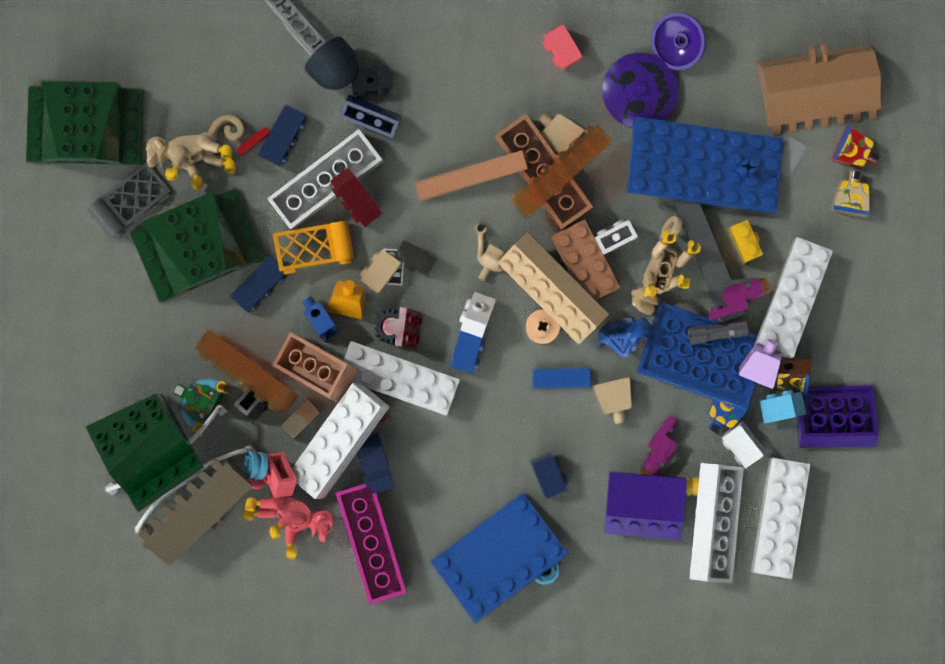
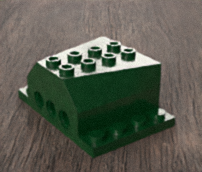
M41 81V86H28L26 162L141 165L144 90L141 88H123L118 82Z
M236 188L219 195L212 191L142 221L145 227L130 233L160 304L266 258Z
M153 394L85 426L108 473L129 496L134 508L138 512L204 468L163 394Z

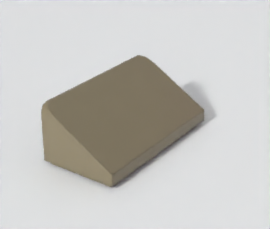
M307 399L281 427L294 440L321 412Z

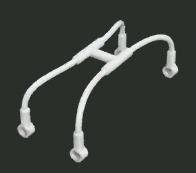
M222 403L215 407V410L205 423L189 439L191 444L203 433L218 413L220 416L227 413ZM249 443L243 449L226 453L214 459L222 461L247 453L248 451L256 452V450ZM214 459L203 464L204 468L157 499L135 526V532L138 533L141 529L147 531L143 523L158 504L169 494H173L197 477L201 471L211 466L210 463ZM113 482L105 486L106 492L114 495L118 492V488H121L118 484L114 485Z

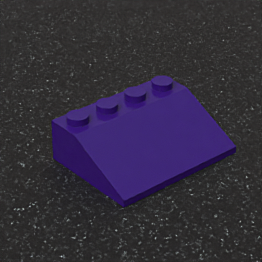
M873 385L809 386L807 397L802 396L806 415L797 417L799 448L876 447L879 431Z
M609 471L604 534L681 540L687 478Z

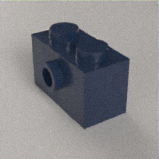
M552 452L530 460L546 499L567 491L565 485L568 484L565 474H561L558 467L561 466L558 456H553Z

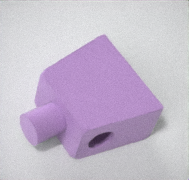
M768 339L765 346L755 344L740 365L739 375L773 389L781 361V354L775 351L778 343Z

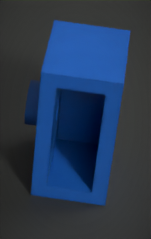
M460 330L450 367L472 373L473 370L477 371L480 360L476 358L478 352L483 351L485 341L481 337Z

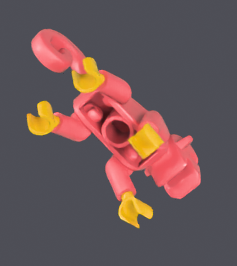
M249 479L253 486L251 489L259 490L266 484L264 479L257 482L254 479ZM271 494L270 499H260V501L250 497L246 500L243 519L252 521L254 515L258 518L278 517L280 520L277 522V525H273L270 528L269 535L275 540L282 535L279 529L286 527V545L288 546L286 557L295 560L298 549L292 548V546L295 545V535L299 531L309 527L312 537H315V534L318 533L319 540L325 542L326 536L330 533L333 526V516L330 512L323 510L312 513L306 504L289 496L274 498L273 494Z

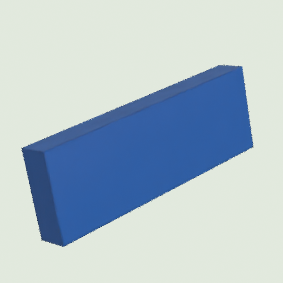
M590 368L532 369L533 389L591 387Z

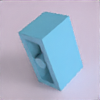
M793 390L784 391L780 397L776 393L767 395L766 400L759 401L764 423L806 415L801 392L794 393Z

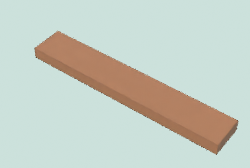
M524 150L415 182V186L421 201L526 170L529 167Z

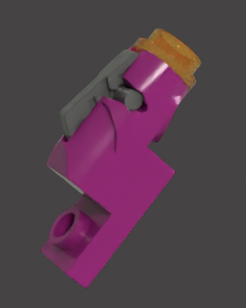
M754 277L732 280L730 286L721 293L725 308L722 305L711 308L712 312L707 313L709 321L749 309L746 301L750 303L758 297L766 296L767 293L771 292L767 278Z
M669 415L646 445L652 452H649L644 464L640 467L639 474L661 475L676 461L675 452L677 444L666 436V433L671 434L677 426L675 424L677 419Z

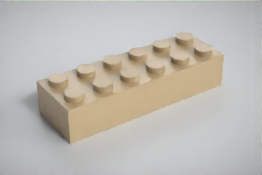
M528 233L520 238L498 262L503 270L578 344L609 315Z

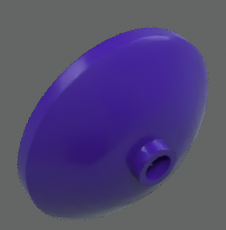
M682 12L671 13L661 18L655 25L651 37L652 49L655 56L661 58L668 68L673 70L688 69L697 64L702 58L706 48V35L700 22L693 16ZM682 37L686 39L685 43H682Z

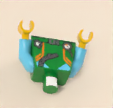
M210 378L199 379L196 383L192 382L189 388L178 384L174 394L182 398L179 405L182 408L181 414L187 424L194 429L195 433L212 414L222 394L228 393L224 391V387L226 385L230 386V383Z

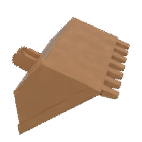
M821 43V52L816 53L814 45H809V54L756 62L768 127L772 126L773 134H780L781 125L788 124L789 132H796L797 122L804 121L806 130L812 129L813 120L820 119L821 127L829 126V117L836 116L837 124L841 125L845 123L846 114H852L853 122H859L861 120V112L868 111L870 120L876 119L877 109H881V74L875 51L870 48V45L827 51L826 43Z

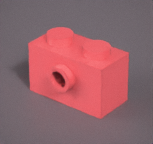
M564 24L543 36L544 41L542 44L546 51H551L554 56L552 61L556 68L560 67L564 71L582 60L583 56Z
M285 453L266 454L268 470L264 480L269 485L274 498L292 496L297 479Z

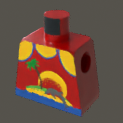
M847 126L831 161L861 169L866 161L876 165L880 155L871 151L874 144L872 140L851 126Z

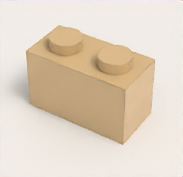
M383 249L381 252L377 251L371 258L373 263L369 268L366 266L359 275L362 277L360 281L378 295L401 266L400 261Z

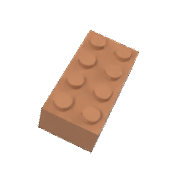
M585 219L550 237L567 273L595 301L620 288Z
M292 332L289 333L272 365L336 402H339L344 396L358 371V368Z

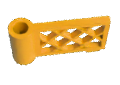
M339 221L272 234L279 272L283 271L284 275L296 273L295 269L333 262H340V265L352 263L351 260L355 259L348 221ZM318 230H326L327 238L324 242L314 237ZM299 233H305L310 237L305 246L295 240ZM286 236L291 240L286 249L279 245L278 237ZM311 239L321 245L316 254L307 248ZM293 242L302 248L297 257L288 251ZM322 247L330 251L331 259L324 260L318 256ZM304 250L313 255L310 262L305 263L299 259ZM287 253L295 260L290 266L283 267L282 257Z

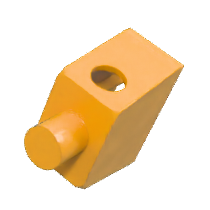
M346 280L345 282L337 281L329 300L327 312L362 320L366 307L364 287L356 285L352 280Z

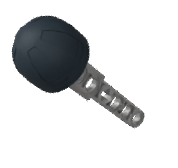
M264 0L282 20L284 27L311 56L306 62L304 69L319 86L329 90H339L351 84L357 75L358 59L355 51L343 37L338 36L327 41L303 12L300 13L290 0H279L278 2ZM284 9H285L286 11H289V10H290V15H289L288 13L283 14V13H284ZM302 22L304 28L298 30L294 27V24ZM308 36H314L316 38V42L308 43L306 41V38Z

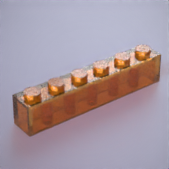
M598 124L595 127L589 126L583 132L585 135L580 140L576 138L569 144L571 147L566 152L562 150L555 156L556 161L552 165L546 164L540 170L541 174L537 178L533 176L525 183L527 185L526 188L522 191L518 189L511 195L513 199L510 203L525 220L613 143V140Z
M209 329L195 346V349L200 352L198 355L207 362L209 359L214 362L212 364L213 367L220 372L224 369L228 372L226 376L234 382L236 380L240 381L241 388L247 392L252 390L255 393L254 397L262 403L264 401L268 402V408L275 413L280 411L286 414L299 396Z

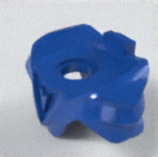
M633 317L622 318L620 320L621 323L609 322L597 333L599 335V347L607 344L620 357H627L631 351H635L641 337L649 340L654 339L653 330L650 327L651 324L645 317L636 321Z

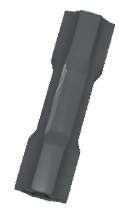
M745 319L709 326L691 327L688 330L691 345L730 337H743L748 334V326Z

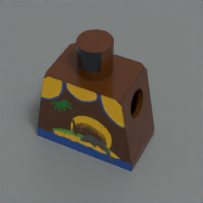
M781 359L776 377L778 379L777 389L781 391L793 390L794 393L801 392L802 396L807 397L812 360Z

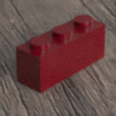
M346 168L330 181L334 187L331 189L338 199L340 197L343 199L341 204L347 212L349 210L353 212L350 216L356 224L360 222L365 228L383 214L349 168Z

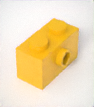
M748 220L731 226L728 229L743 264L763 255L758 244L760 238L756 231L753 232Z

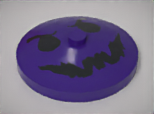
M632 53L617 60L606 73L602 86L603 102L608 113L618 123L632 129L635 117L665 121L674 110L679 94L678 82L673 70L668 68L661 58L649 53Z

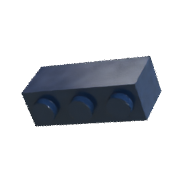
M349 94L339 117L393 139L402 115Z
M285 104L258 154L259 157L278 167L281 164L285 165L290 156L287 153L298 142L299 138L297 135L299 131H303L308 123L306 115Z
M270 255L230 296L247 313L250 311L254 312L261 305L259 302L264 297L267 299L274 292L273 288L277 284L281 285L288 277L286 274L284 275L283 271L279 272L278 262Z
M379 433L370 435L356 454L358 459H362V462H359L362 474L366 473V476H363L366 488L370 487L372 494L395 486Z

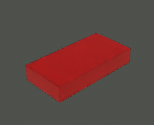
M263 127L239 146L236 150L239 155L244 157L263 142L270 133L269 129Z

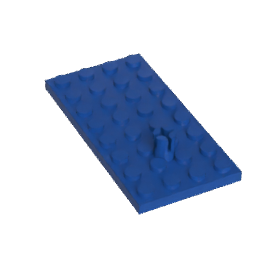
M635 117L626 193L776 214L784 138Z

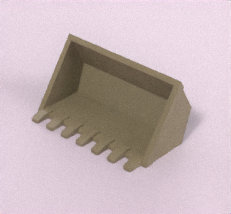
M232 457L225 459L222 463L214 459L210 465L215 470L210 475L205 471H201L198 477L202 482L198 486L190 482L186 489L191 493L186 498L180 494L174 497V501L179 505L173 510L165 506L161 510L166 515L162 521L155 517L150 520L149 523L154 527L153 530L148 533L141 529L137 533L143 539L141 545L149 549L169 567L207 530L213 533L215 531L213 525L216 522L221 525L224 522L221 517L253 487L249 478L244 477L242 470L234 463Z

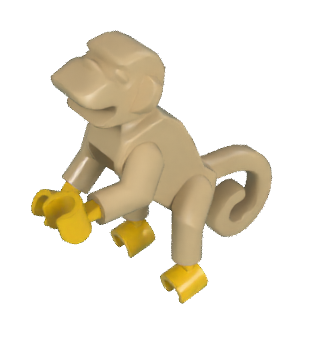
M224 115L212 123L208 133L180 136L169 143L159 136L152 137L146 145L148 167H155L158 161L160 166H163L167 158H169L173 162V169L166 168V179L176 180L178 178V169L182 167L188 171L191 178H194L190 183L197 191L204 184L194 162L203 159L208 164L218 167L225 166L224 171L227 173H235L236 166L234 160L231 159V147L229 145L221 147L220 144L214 142V137L221 126L230 123L237 127V132L232 133L231 126L227 125L224 128L225 137L232 142L239 141L245 134L244 125L236 116ZM221 152V157L215 156L214 154Z
M672 216L665 222L661 230L660 240L651 252L652 259L643 276L642 284L644 286L631 292L633 295V306L647 315H652L655 312V305H658L659 302L657 294L668 292L676 286L683 289L689 288L691 278H684L683 275L672 277L675 267H684L693 254H697L701 250L699 243L693 247V240L688 241V249H685L681 255H678L676 250L669 248V243L676 241V236L680 233L683 226V220L678 216Z

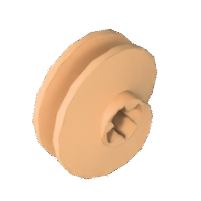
M543 309L531 313L526 321V333L535 343H550L559 334L560 326ZM539 322H543V324L546 322L548 324L546 327L547 331L538 330Z

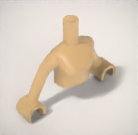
M477 223L475 226V231L478 233L477 260L483 266L478 278L485 281L490 271H503L498 262L506 253L489 244L483 254L486 227L482 232H479L477 227L480 223Z

